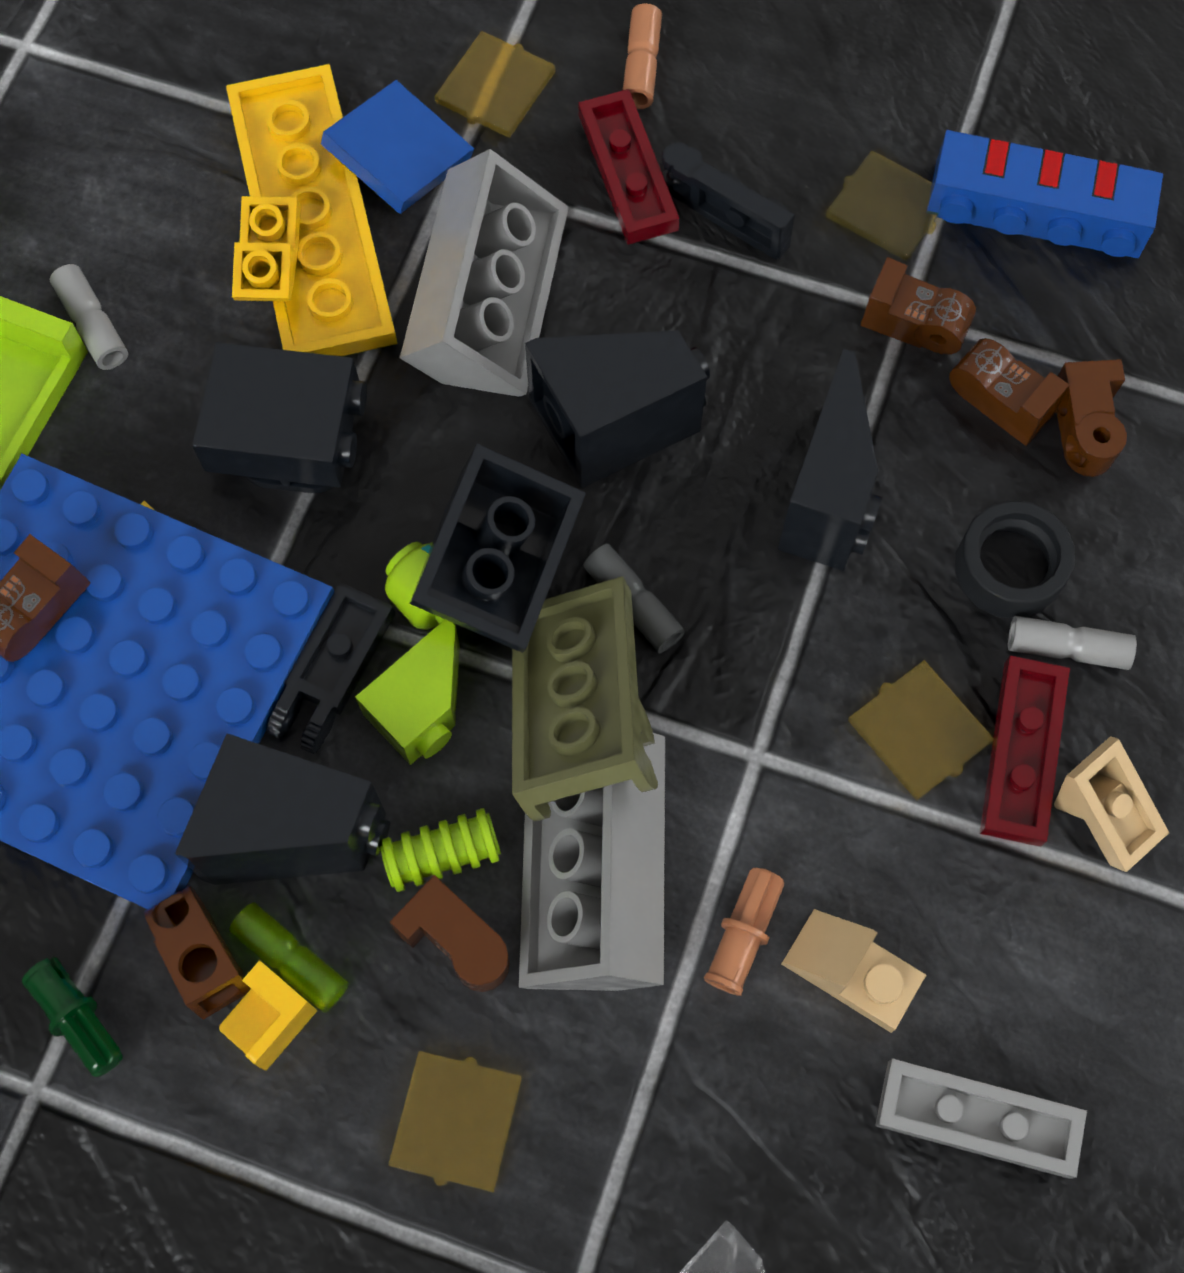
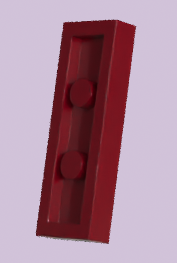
M626 89L578 102L579 118L627 245L679 231L680 218L630 90Z
M1009 656L1004 663L979 834L1038 847L1047 842L1070 672L1069 667L1015 656Z

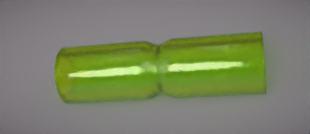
M255 902L246 906L232 922L229 932L267 965L278 969L281 976L323 1013L330 1010L349 986L347 980L309 948L301 946L292 933Z

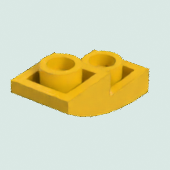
M242 196L240 242H234L232 298L234 300L291 301L300 228L301 205L297 197Z

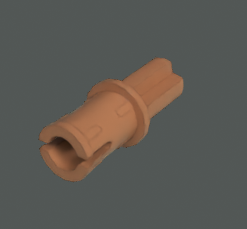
M753 868L750 870L731 918H723L721 926L725 929V932L709 971L704 976L705 982L727 993L737 996L742 995L744 983L759 946L767 945L769 941V936L765 932L784 887V880L780 876L763 868Z

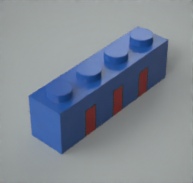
M946 130L936 161L925 215L942 218L953 224L966 223L995 229L1007 235L1020 234L1049 240L1056 245H1074L1103 251L1110 256H1128L1139 259L1156 226L1163 173Z

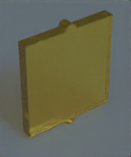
M481 31L435 95V101L467 117L469 124L473 125L478 122L510 138L554 75L555 65L524 51L521 44L513 46Z
M873 150L853 176L845 177L843 190L826 213L827 218L905 261L909 259L926 233L932 234L936 227L935 220L939 214L927 211L932 182Z
M925 660L895 683H883L879 690L880 694L848 719L851 725L916 801L948 776L958 777L963 771L962 765L993 741V737Z
M419 1051L388 1166L434 1177L435 1183L439 1186H445L450 1181L494 1192L522 1076L478 1066L477 1061L473 1057H468L462 1062Z

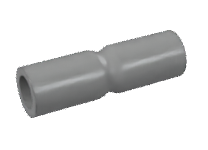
M74 264L59 267L51 274L50 283L70 319L76 323L77 331L95 363L103 370L113 369L121 365L128 357V350L107 314L101 310V304L80 267Z
M1021 616L1013 617L1008 635L1009 651L1057 659L1069 657L1081 663L1130 670L1137 647L1136 636L1132 634L1089 627L1073 628L1064 623Z

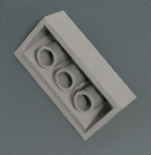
M491 149L447 171L400 359L441 384L520 397L526 395L528 389L525 343L540 336L569 207Z
M653 733L655 744L644 746L658 781L657 789L641 792L631 779L550 801L548 804L551 809V816L544 820L533 821L525 813L519 988L620 991L664 985L665 736Z

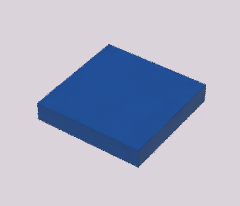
M397 80L323 131L321 140L323 147L399 214L446 179L448 169L471 159L474 147Z

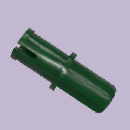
M52 957L51 960L46 958L38 962L25 973L22 978V984L45 1012L50 1021L49 1031L55 1037L64 1036L92 1076L101 1077L118 1066L123 1059V1055L118 1045L94 1014L97 1009V1002L92 997L84 996L69 977L70 975L57 957Z

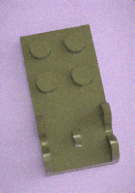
M623 576L546 599L526 650L522 653L512 649V795L526 815L533 821L550 818L551 809L548 804L550 801L632 779L641 792L658 788L654 769L644 750V746L655 744V739L647 714L638 697L632 593Z

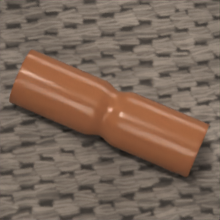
M647 3L635 6L631 12L627 47L629 55L626 59L623 90H630L637 109L648 108L653 103L657 69L656 56L659 50L662 21L661 10L657 6Z

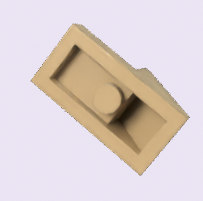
M1110 736L1066 775L1054 803L1056 809L1084 819L1109 865L1124 872L1129 871L1169 834L1120 740Z
M814 909L783 960L782 965L892 1033L896 1030L926 974L874 943L873 940L878 932L873 929Z

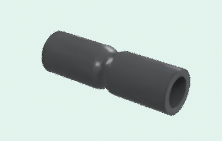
M610 544L602 545L585 560L583 567L597 584L621 576L624 577L632 593L634 626L658 653L668 650L683 636L685 629L651 591L644 588L642 580Z

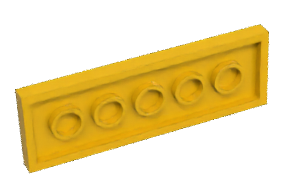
M330 64L226 85L249 195L260 197H297L301 205L297 263L291 301H273L283 350L345 356L397 344L358 178L321 145L323 131L343 118Z

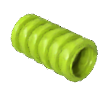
M484 808L476 810L477 816L467 819L466 815L462 814L457 816L458 822L449 825L447 820H442L438 822L439 828L431 831L426 825L420 827V834L411 836L410 832L407 831L401 833V840L395 842L390 837L382 839L380 850L391 887H395L397 892L406 890V883L414 881L416 886H421L425 884V877L435 875L440 880L443 879V872L452 870L453 874L456 875L462 873L461 866L471 864L473 869L481 867L480 860L489 858L491 863L498 862L501 851L489 813H486Z

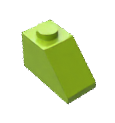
M446 619L355 696L363 716L410 765L422 755L424 758H430L439 752L452 736L450 730L455 726L460 644L456 626Z

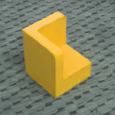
M259 960L242 980L251 990L223 1020L219 1030L241 1049L253 1064L267 1071L318 1010Z

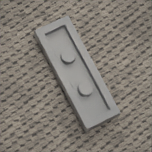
M891 1059L887 1064L875 1126L1071 1179L1077 1177L1087 1110Z

